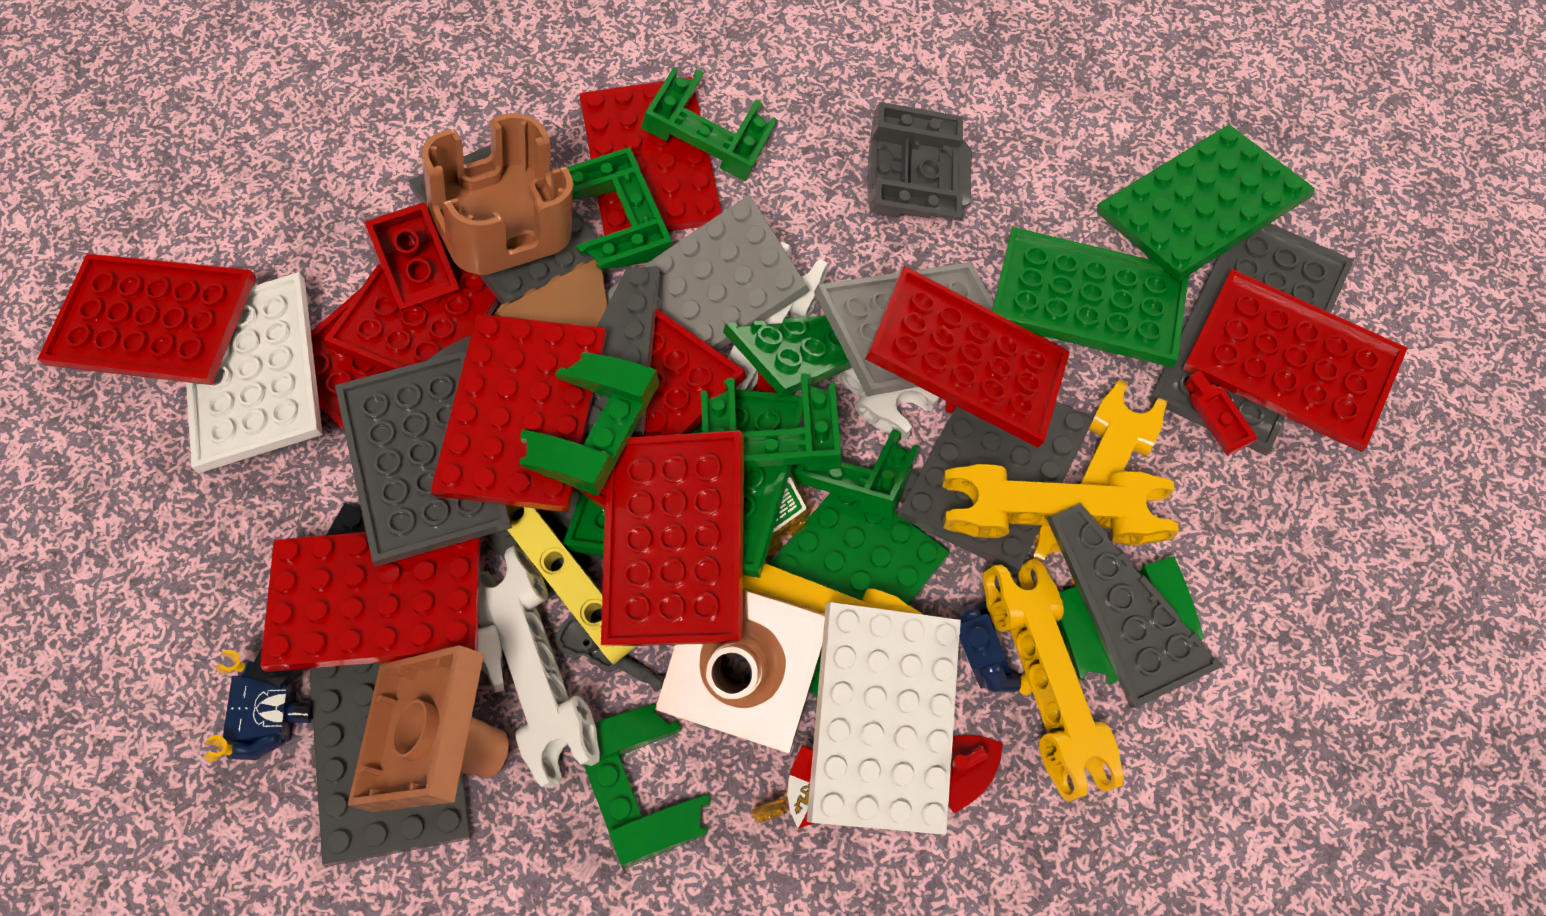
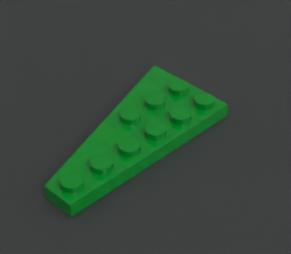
M825 315L785 318L782 323L766 324L764 320L753 321L751 326L738 327L737 322L726 323L723 330L728 339L781 398L802 390L801 373L811 375L812 380L809 385L811 386L852 368Z

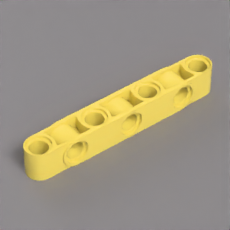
M506 505L512 528L507 529L603 654L615 665L637 646L605 647L601 645V621L591 623L592 613L602 608L601 590L571 552L567 551L563 542L535 508ZM519 509H524L521 519L512 521L514 513ZM558 558H564L563 566L557 571H551L552 563Z

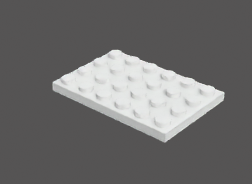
M299 272L252 286L213 384L205 385L186 382L191 466L197 473L323 435L305 279Z
M833 602L825 604L807 822L946 835L961 620Z

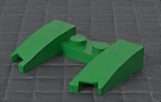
M673 67L645 112L641 129L665 141L669 139L670 135H673L722 160L720 169L746 181L777 119L774 117L767 123L757 113L763 104L755 99L735 134L686 109L704 72L695 70L693 80L677 78V67Z
M630 147L567 167L573 180L572 200L615 192L630 225V228L576 245L580 255L589 254L597 261L596 266L599 270L649 262L672 247V240Z
M583 352L580 354L581 360L567 370L564 367L560 368L555 375L557 379L609 398L586 441L581 445L555 436L523 429L520 440L522 443H527L526 457L521 458L519 463L523 468L598 496L660 383L655 369L611 356Z
M801 373L804 428L743 432L744 468L807 464V471L841 469V447L835 383L831 382L828 391L809 386L812 380L811 375ZM734 378L724 380V386L727 391L712 399H709L705 390L701 392L702 433L737 431Z
M892 429L873 470L842 461L841 469L807 471V464H798L791 466L788 478L792 479L798 493L802 485L861 501V511L892 519L918 455L919 446L914 445L910 452L906 451L897 444L901 440V433Z
M1175 556L1144 565L1138 571L1139 574L1145 576L1180 615L1179 619L1185 626L1203 640L1204 634ZM1077 586L1059 592L1064 606V613L1060 621L1056 623L1079 680L1085 679L1086 672L1106 674L1105 684L1112 685L1117 683L1116 674Z
M656 704L595 722L600 759L598 763L592 766L584 764L623 870L707 835V829L700 828L701 807H709L710 799L708 794L642 817L619 757L682 731L676 721L669 725L655 713L657 711L655 710Z

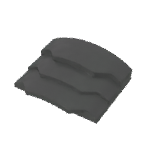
M885 102L878 103L873 116L868 156L867 189L870 213L894 217L906 214L924 218H931L933 216L957 221L962 219V209L972 202V150L963 140V116Z

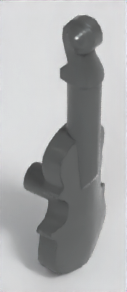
M574 615L569 616L562 623L556 635V646L560 651L572 655L574 660L586 656L590 659L592 665H597L605 672H612L619 668L639 681L650 684L655 692L662 689L664 676H655L649 669L626 656L613 665Z

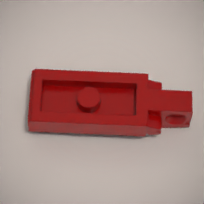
M1201 370L1190 375L1185 382V386L1191 394L1189 399L1225 454L1230 456L1255 443L1258 439L1257 435L1222 386L1218 387L1215 383L1210 385Z

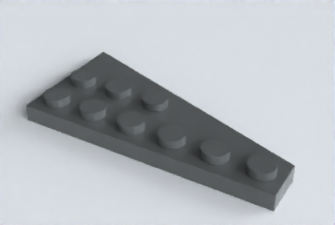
M657 266L626 268L597 326L606 328L607 332L603 355L631 361L651 368L660 278ZM594 393L585 439H587L609 400L608 397ZM647 408L631 437L644 436Z
M1081 504L1047 518L1130 708L1139 707L1224 667L1217 657H1213L1202 645L1203 641L1185 626L1179 619L1180 615L1145 576H1141L1132 566V561L1124 552H1120L1109 540L1108 534Z

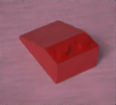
M425 202L364 221L366 234L399 311L460 290Z

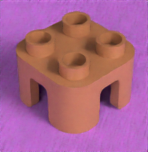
M503 114L494 117L490 121L491 154L485 159L464 164L462 141L455 129L436 133L423 146L422 161L429 214L455 264L469 273L489 275L556 254L563 250L570 242L572 236V176L566 166L551 170L550 173L549 135L538 120L525 114Z

